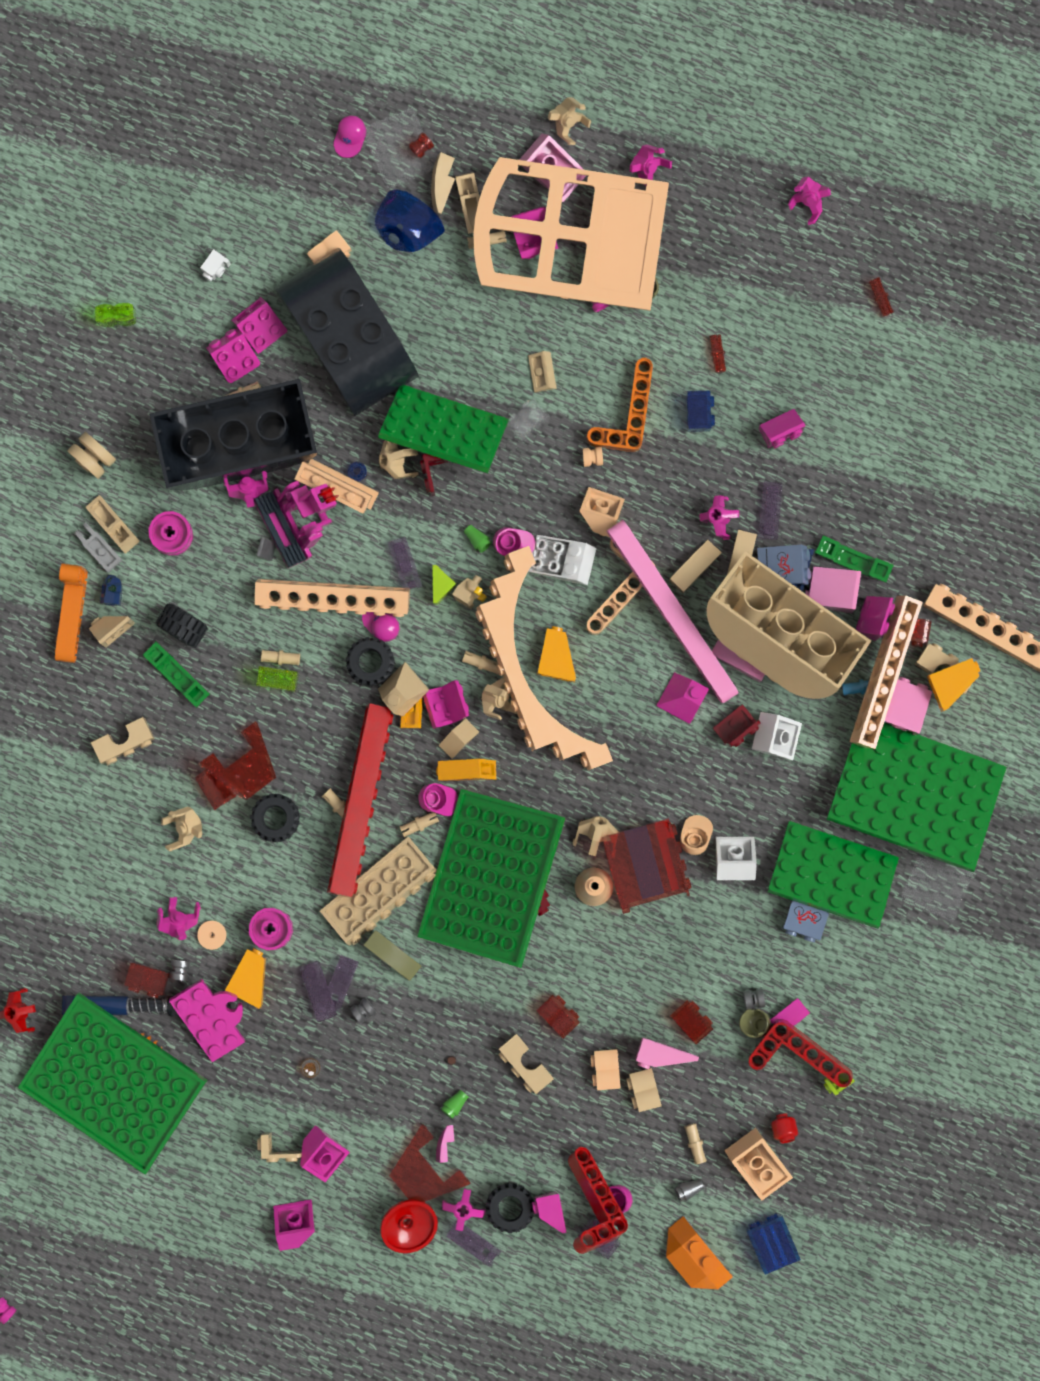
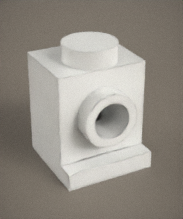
M213 250L200 267L203 272L202 276L209 281L215 280L216 277L220 278L225 271V265L227 267L231 265L230 261Z

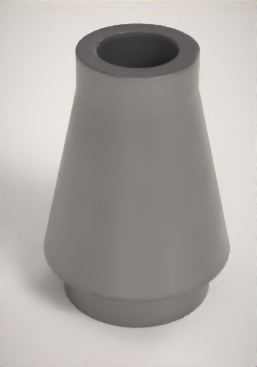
M701 1179L678 1184L674 1191L680 1202H687L705 1188Z

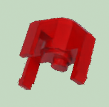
M26 988L9 993L7 1004L3 1011L0 1012V1019H5L9 1022L16 1033L35 1031V1027L27 1028L25 1019L28 1017V1014L36 1012L35 1005L27 1006L21 1000L20 993L28 992Z

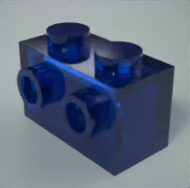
M710 390L687 391L688 432L711 431L712 426H715V415H711V407H714V396H711Z

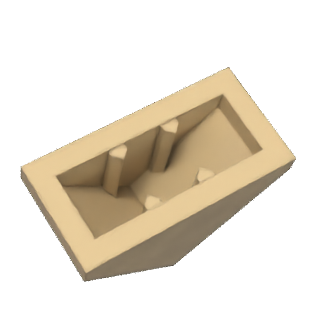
M465 719L446 736L439 746L453 759L479 731Z

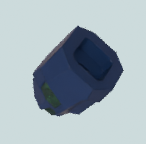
M108 575L104 579L100 597V604L121 606L123 586L121 580L115 575Z

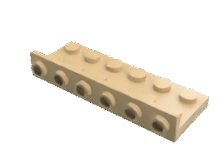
M407 837L356 880L355 883H358L356 894H353L350 898L338 895L320 912L349 946L351 944L355 945L362 939L361 936L365 932H371L377 926L376 923L378 921L388 918L396 906H402L410 894H416L421 889L420 886L433 880L437 870L414 842Z

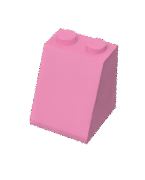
M822 567L812 568V571H810L811 578L808 580V583H810L809 590H805V594L827 610L853 613L856 610L861 571Z
M900 677L897 680L884 723H888L892 727L903 731L913 732L912 734L915 736L920 734L932 691L928 690L929 687L918 683L916 686L910 684L909 679Z

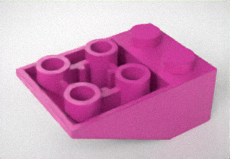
M866 596L855 630L874 641L880 637L882 638L887 633L889 622L886 621L893 614L895 604L892 603L894 598Z

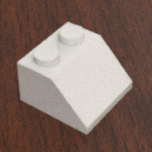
M761 712L759 717L761 723L758 725L759 729L755 733L752 750L793 760L802 723L777 714Z
M716 837L717 880H755L756 851L754 837Z

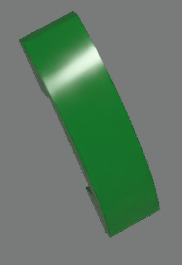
M822 536L815 554L850 570L861 571V575L884 583L887 582L894 566L878 558H872L841 545L840 542L826 536Z
M157 642L143 654L196 708L210 695Z

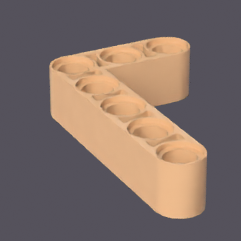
M611 540L610 549L627 564L619 550L614 547L613 541ZM633 572L590 617L587 622V631L590 634H600L643 588L640 582L637 588L629 586L631 579L638 580ZM623 593L627 599L622 603L618 602L616 595ZM610 607L614 613L612 616H605L603 609ZM598 621L601 627L599 630L594 631L590 628V623Z

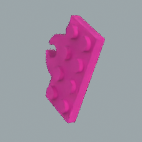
M201 979L170 998L169 1002L209 1059L214 1062L245 1043V1039L236 1028V1025L243 1016V1005L241 1002L235 1009L227 1008L226 1004L228 1002H235L238 996L228 991H219L213 994L204 980Z

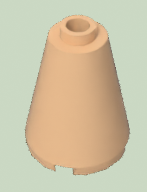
M588 868L578 875L575 881V892L579 900L584 904L599 906L611 897L613 882L606 871L600 868ZM593 882L598 883L597 890L591 888Z

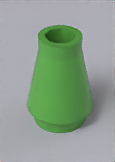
M473 525L468 526L464 530V534L468 537L476 551L482 553L491 545L490 537L476 529Z
M459 1090L443 1103L441 1110L453 1119L455 1116H458L469 1097L462 1090Z

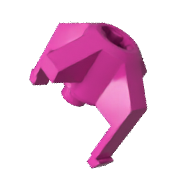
M648 144L643 145L630 164V172H637L639 178L653 180V174L657 166L661 165L671 169L672 161L661 157H654V152L659 154L665 153L663 148H657Z
M808 176L803 177L794 188V191L798 193L792 196L788 206L790 210H793L796 203L802 202L810 207L812 216L807 223L811 225L816 223L822 212L821 198L830 196L831 191L829 187L820 185Z
M262 471L263 480L255 481L253 478L244 477L238 484L230 486L228 479L225 478L223 482L229 497L242 499L246 502L247 508L254 507L255 498L269 490L266 479L267 473Z
M714 496L712 507L709 508L708 512L700 514V521L704 523L710 521L714 525L716 536L723 538V540H729L730 535L726 534V524L729 523L730 519L739 518V510H728L725 508L724 501H729L727 496Z
M171 897L168 904L169 917L163 918V910L158 908L156 925L159 931L169 934L178 940H184L187 937L185 931L197 925L201 907L199 902H196L194 913L184 914L176 910L177 897Z
M464 1188L462 1200L456 1204L449 1203L446 1200L442 1201V1210L454 1213V1216L457 1218L455 1230L463 1231L465 1220H468L470 1217L483 1218V1215L486 1213L484 1208H473L469 1202L471 1189Z

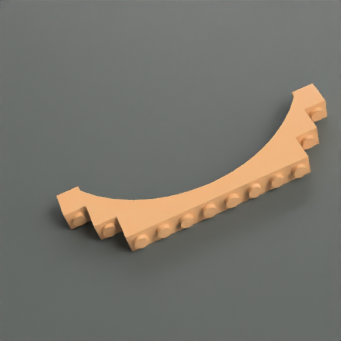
M529 546L508 553L505 556L504 564L511 573L490 582L491 593L497 599L479 605L476 608V616L479 622L482 621L485 639H489L491 645L490 653L493 658L496 657L498 663L496 666L500 676L503 675L505 680L503 684L504 689L511 696V707L514 712H517L519 717L517 719L518 725L521 730H524L526 735L524 737L525 743L532 751L553 743V753L560 761L581 753V763L587 770L612 762L613 760L606 743L601 745L589 741L561 725L538 702L523 676L514 642V614L523 580L530 567H533L536 562Z

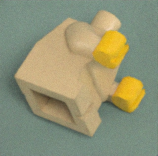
M475 575L472 580L467 578L460 583L452 594L455 600L469 609H472L474 606L473 602L475 599L484 602L487 596L482 593L483 590L478 585L482 578Z

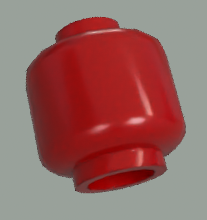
M784 1113L777 1115L776 1119L772 1121L771 1127L775 1140L780 1141L781 1144L795 1141V1137L798 1136V1128L794 1117Z

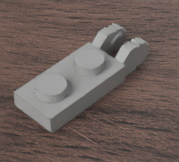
M85 522L83 526L92 536L86 540L80 531L76 530L74 534L109 573L123 560L98 532H95Z

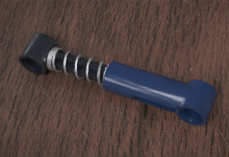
M62 996V1015L65 1014L76 996ZM85 996L111 1015H128L130 1011L134 1013L137 1011L142 1013L145 1011H149V1013L153 1011L160 1013V1011L168 1013V1016H179L169 1002V999L173 996H168L167 999L162 998V1000H156L155 998L154 1000H148V998L146 1000H140V998L138 1000H132V998L129 1000L128 996Z

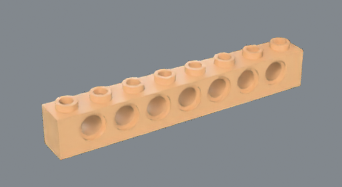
M257 579L255 582V605H259L260 608L264 609L271 608V606H279L278 608L282 610L297 607V610L308 611L309 608L317 609L318 612H328V609L336 610V613L355 611V614H366V612H374V615L383 616L385 613H393V616L403 617L404 614L409 612L410 588ZM271 591H277L280 594V598H272ZM290 592H296L299 595V599H291ZM315 593L318 596V600L311 601L308 595ZM329 594L335 595L337 602H330L327 596ZM347 596H354L356 598V603H349L347 601ZM366 597H373L375 604L369 605L366 602ZM392 598L395 604L388 606L385 603V599Z
M935 584L923 604L924 607L1040 672V642L1034 640L1032 634L1026 631L1020 632L1013 623L1008 621L1004 623L999 620L1000 616L993 612L988 614L983 611L981 605L967 602L965 596L959 593L956 595L949 591L950 588L943 584ZM943 598L951 600V607L947 608L942 604ZM961 607L968 610L967 617H962L959 614ZM977 617H982L985 620L983 627L976 624ZM994 626H998L1001 629L1002 633L1000 636L994 635ZM1010 636L1018 638V645L1014 646L1010 643ZM1028 645L1035 648L1034 655L1027 653L1026 647Z
M896 596L895 608L888 620L889 627L887 633L883 636L850 738L851 743L865 748L876 749L921 609L922 602L908 596Z

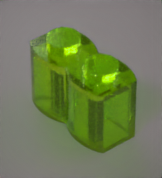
M119 303L115 306L101 304L95 307V321L102 327H113L117 324L131 326L137 323L136 309L130 303Z

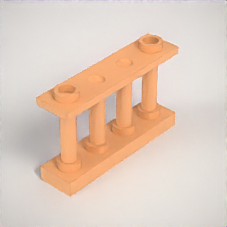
M310 459L309 463L303 461L295 477V480L311 488L326 483L330 488L335 487L333 494L339 495L336 500L361 513H365L367 508L372 509L379 494L378 491L314 459Z

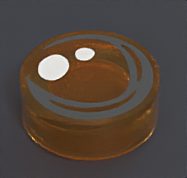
M308 1058L301 1064V1072L305 1077L313 1078L320 1072V1063L314 1058Z

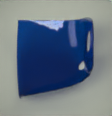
M398 189L390 190L387 193L375 216V226L385 243L399 251H418L433 242L445 231L443 223L436 212L407 191ZM398 224L403 226L402 230L397 227ZM389 234H395L399 238V243L391 242Z

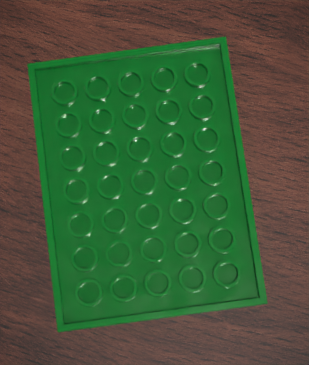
M888 723L883 724L876 749L865 748L851 743L827 820L974 872L1007 767L924 736H915L912 734L913 732L897 729Z
M461 789L417 937L522 968L565 817Z
M78 993L18 1088L146 1175L204 1087L207 1079L87 997Z

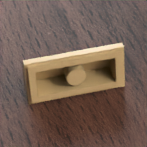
M542 351L528 355L534 392L557 389L551 352Z

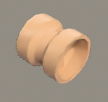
M595 447L592 450L583 448L584 467H589L592 463L597 466L603 465L602 447Z

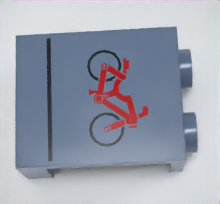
M789 545L757 548L758 561L791 584L808 585L811 572L808 568L810 552L807 546Z
M792 900L782 929H786V934L795 937L797 933L804 935V940L815 943V940H821L829 912Z

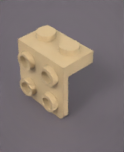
M271 1132L263 1133L257 1139V1148L261 1150V1159H266V1162H278L279 1158H286V1162H293L302 1157V1151L272 1152Z

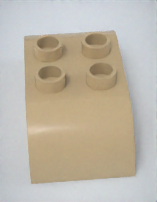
M746 551L711 596L707 605L709 625L723 645L736 653L739 658L747 661L767 675L773 682L778 683L789 692L805 698L820 699L836 693L871 643L870 639Z

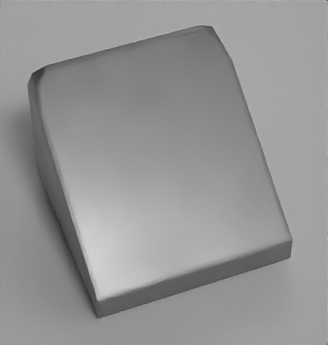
M261 538L256 554L257 557L272 561L276 548L275 543L266 538Z

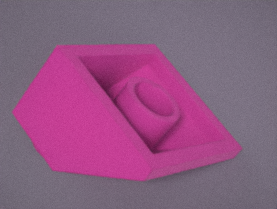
M674 672L656 706L690 724L709 689L692 679Z
M315 1125L303 1140L300 1166L326 1182L350 1152Z
M554 1191L534 1197L535 1202H532L534 1214H537L540 1219L561 1233H567L559 1193Z
M312 1199L273 1206L275 1236L279 1250L299 1248L315 1232Z

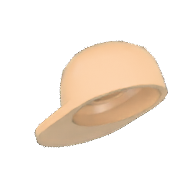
M693 815L686 819L680 836V845L686 853L699 855L707 849L713 832L711 821L701 815Z

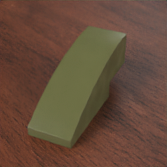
M377 930L374 931L364 944L366 948L409 981L422 967Z

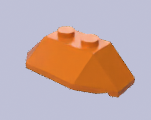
M684 1216L668 1228L666 1258L691 1288L719 1289L733 1278Z

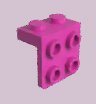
M540 207L511 217L543 222L545 220L546 207ZM514 232L518 251L522 259H531L540 254L542 241L540 236Z
M238 328L227 331L224 337L213 340L206 347L229 383L235 382L260 365L259 359Z
M454 680L442 687L430 689L423 696L433 729L456 723L469 716V707L464 700L463 688L458 680Z

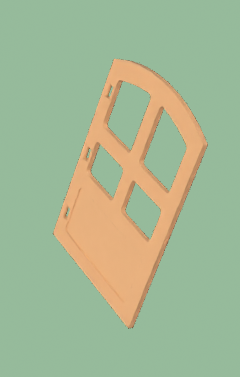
M499 157L485 182L475 216L474 256L481 286L650 311L669 183ZM518 165L530 167L529 173L519 172ZM509 174L549 180L550 187L545 220L543 222L493 214L496 199ZM576 174L588 176L587 182L576 180ZM565 183L594 187L591 219L588 228L566 226L559 223ZM635 183L646 184V190L634 189ZM491 229L537 235L542 238L537 276L535 278L496 273L494 271L490 251ZM558 239L584 242L586 244L582 280L579 285L551 280L555 245Z

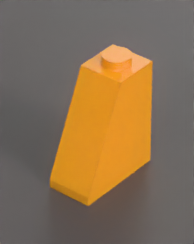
M552 626L551 629L547 628L537 675L575 683L576 676L566 632H562L563 629Z
M971 658L927 676L941 712L946 711L979 677L978 672H980L977 661L974 662Z
M466 759L438 761L436 774L440 781L496 780V760Z
M253 948L252 950L247 949L225 991L235 994L238 998L260 1009L263 1005L266 958L262 956L263 952Z

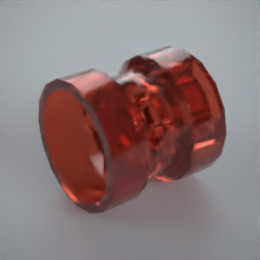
M423 132L418 135L417 140L411 141L408 144L411 151L419 159L425 156L427 150L435 147Z

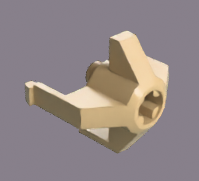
M567 97L548 114L549 120H556L557 135L566 141L567 145H575L576 143L568 137L570 128L576 122H581L587 128H590L591 120L585 115L575 112L576 108L585 110L586 107L572 97Z
M385 440L379 455L380 467L385 469L394 479L414 478L418 475V472L405 474L403 464L405 457L416 456L418 452L411 448L400 450L396 443Z
M504 678L491 685L487 684L482 693L484 714L498 720L502 718L500 715L492 713L495 707L517 714L508 702L509 694L504 689Z
M189 806L176 811H170L167 817L162 818L161 825L176 822V830L179 833L177 842L165 846L168 851L190 844L194 836L197 838L202 837L201 820Z
M596 816L579 822L576 838H573V846H576L578 836L582 834L592 840L589 855L596 856L599 842L605 840L613 842L610 855L613 856L615 854V845L619 832L606 818Z

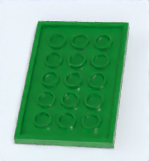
M403 385L399 387L378 438L488 474L509 419Z
M789 821L767 892L878 929L899 857Z

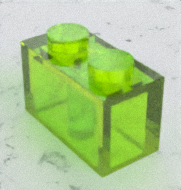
M259 666L256 685L262 688L296 692L299 673Z

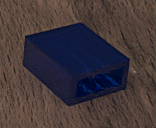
M777 1213L767 1216V1220L760 1223L758 1220L748 1224L749 1228L746 1229L765 1275L801 1260L783 1216L777 1215Z

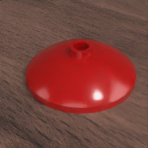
M413 1199L401 1201L392 1206L385 1213L381 1221L380 1234L383 1242L388 1248L398 1253L419 1251L434 1238L438 1227L437 1216L432 1207L423 1201Z

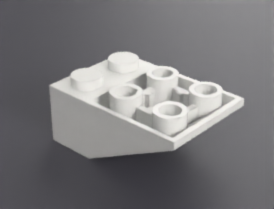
M537 535L535 548L532 552L536 564L530 567L528 572L588 585L596 548L587 543Z

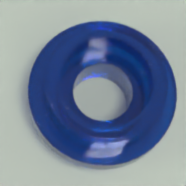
M354 462L349 466L348 475L350 478L361 481L366 477L367 469L364 464ZM356 468L361 470L358 475L354 474V469Z

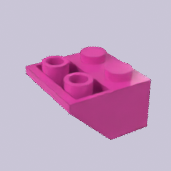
M792 409L759 425L758 429L767 447L773 446L776 449L784 445V442L789 438L791 441L799 438L806 425L797 412Z

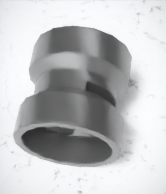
M172 959L171 966L173 971L170 972L169 979L188 981L189 975L187 971L190 968L191 962Z
M763 988L756 989L753 992L750 990L743 991L746 1010L753 1007H765Z
M366 997L361 1000L358 1006L354 1005L350 1008L360 1024L366 1021V1017L377 1013Z

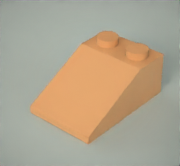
M756 1128L725 1150L731 1162L761 1201L793 1178Z

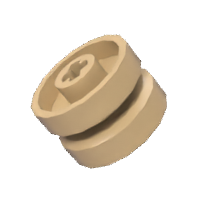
M84 432L78 439L85 447V450L77 444H73L67 452L76 459L75 462L86 472H90L99 479L105 471L98 464V461L100 460L105 466L110 467L116 459L87 432Z

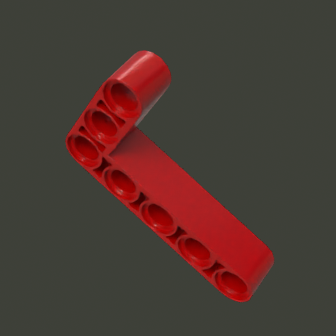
M785 1019L777 1020L749 1057L751 1068L760 1070L783 1043L837 1086L842 1088L848 1087L853 1079V1073L850 1068ZM783 1025L787 1031L781 1034L777 1031L776 1027ZM799 1037L802 1040V1044L799 1046L794 1045L792 1038ZM765 1041H773L775 1047L772 1049L767 1048ZM814 1049L817 1051L818 1056L810 1057L807 1051ZM756 1055L761 1056L763 1063H755L753 1057ZM830 1061L833 1064V1068L830 1070L826 1069L823 1063ZM846 1073L849 1076V1080L841 1081L839 1074Z
M579 1147L569 1156L568 1164L600 1223L584 1231L573 1242L576 1252L585 1254L620 1237L627 1231L628 1223L590 1151L585 1147Z

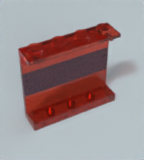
M669 818L602 837L623 914L629 913L630 907L685 892L687 896H690L688 889L692 888L689 877L685 878L684 871H687L684 859L681 860L679 853H682L679 841L676 842L674 835H677L676 826L671 824Z

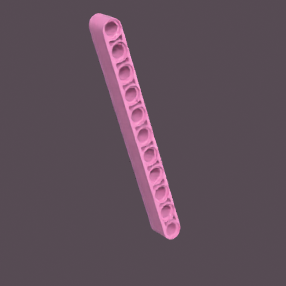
M621 520L606 530L719 701L724 704L739 693L737 688L624 520Z

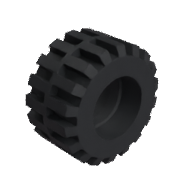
M172 603L166 604L155 622L157 627L192 648H197L208 630L205 623Z
M365 637V639H359L358 642L351 645V649L347 652L346 667L351 677L359 684L368 687L378 686L392 675L395 659L390 647L384 641L375 637ZM375 651L381 656L382 664L376 672L366 673L360 668L359 659L363 653Z
M269 794L261 797L262 799L258 800L252 808V815H250L251 825L255 833L260 838L275 843L290 839L298 830V825H300L298 807L291 799L281 794ZM271 807H280L286 813V823L280 829H270L264 822V815Z
M507 1182L498 1185L491 1191L486 1203V1215L489 1222L492 1223L495 1229L497 1228L501 1232H520V1230L527 1227L534 1216L532 1208L533 1197L529 1190L517 1183ZM507 1196L516 1197L521 1202L522 1211L515 1219H506L499 1212V1203Z

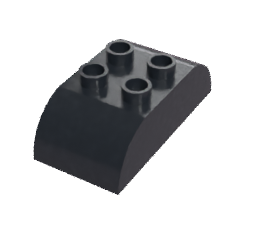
M340 248L335 249L274 287L354 416L394 393L400 386L406 385L419 377L413 362L357 271Z
M300 379L149 414L165 485L169 490L204 488L222 484L225 478L230 482L243 479L244 477L260 475L262 471L269 473L301 464L303 461L306 462L317 455Z

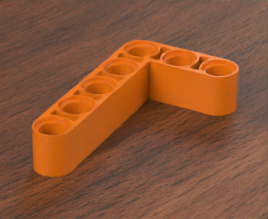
M641 358L636 363L627 430L593 427L587 434V441L591 446L627 452H636L641 448L653 369L651 360ZM647 364L649 370L642 372L639 370V366ZM642 382L646 384L647 388L640 391L636 385ZM636 401H641L644 407L636 409L633 404ZM637 419L641 422V426L634 428L631 425V421ZM593 433H598L601 439L593 441L590 436ZM614 435L618 436L620 442L612 444L609 438ZM631 438H635L639 444L632 447L628 441Z
M62 563L60 566L59 580L64 583L55 661L76 662L77 656L75 654H77L79 637L77 636L80 635L82 620L80 616H82L84 600L82 599L83 597L85 598L87 584L85 579L88 577L87 570L79 565Z

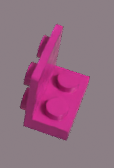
M262 297L231 320L258 354L287 332L285 326Z

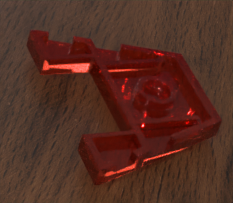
M256 721L241 731L252 749L227 768L222 766L214 753L198 763L202 769L205 768L214 778L221 780L226 784V787L244 800L249 799L276 778Z
M424 1124L420 1126L389 1176L409 1200L426 1202L468 1186L471 1182L460 1169L444 1182L419 1151V1149L434 1138Z

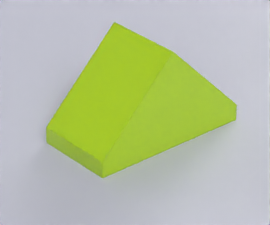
M433 565V604L438 605L456 587V583L437 565Z

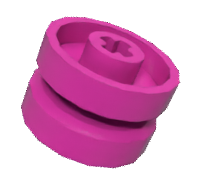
M165 511L158 514L151 521L149 538L155 548L161 553L168 556H177L184 553L191 546L193 529L188 520L180 513ZM174 531L175 534H171V537H169V532Z
M264 908L258 911L251 918L249 924V935L253 943L265 950H278L284 947L291 940L293 934V923L290 917L284 911L276 908ZM273 925L275 931L270 933L268 927Z

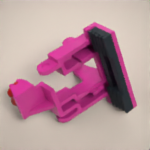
M295 481L286 486L282 493L277 488L273 492L271 491L259 498H255L254 503L288 569L312 557L309 549L323 536L321 533L323 531L322 528L332 523L331 518L328 519L325 511L337 505L336 499L339 495L333 494L335 487L330 488L326 483L309 491L306 485L298 488L300 483ZM320 497L324 499L322 503L319 500ZM298 509L302 518L317 512L322 522L316 524L313 521L303 526L299 531L291 512Z

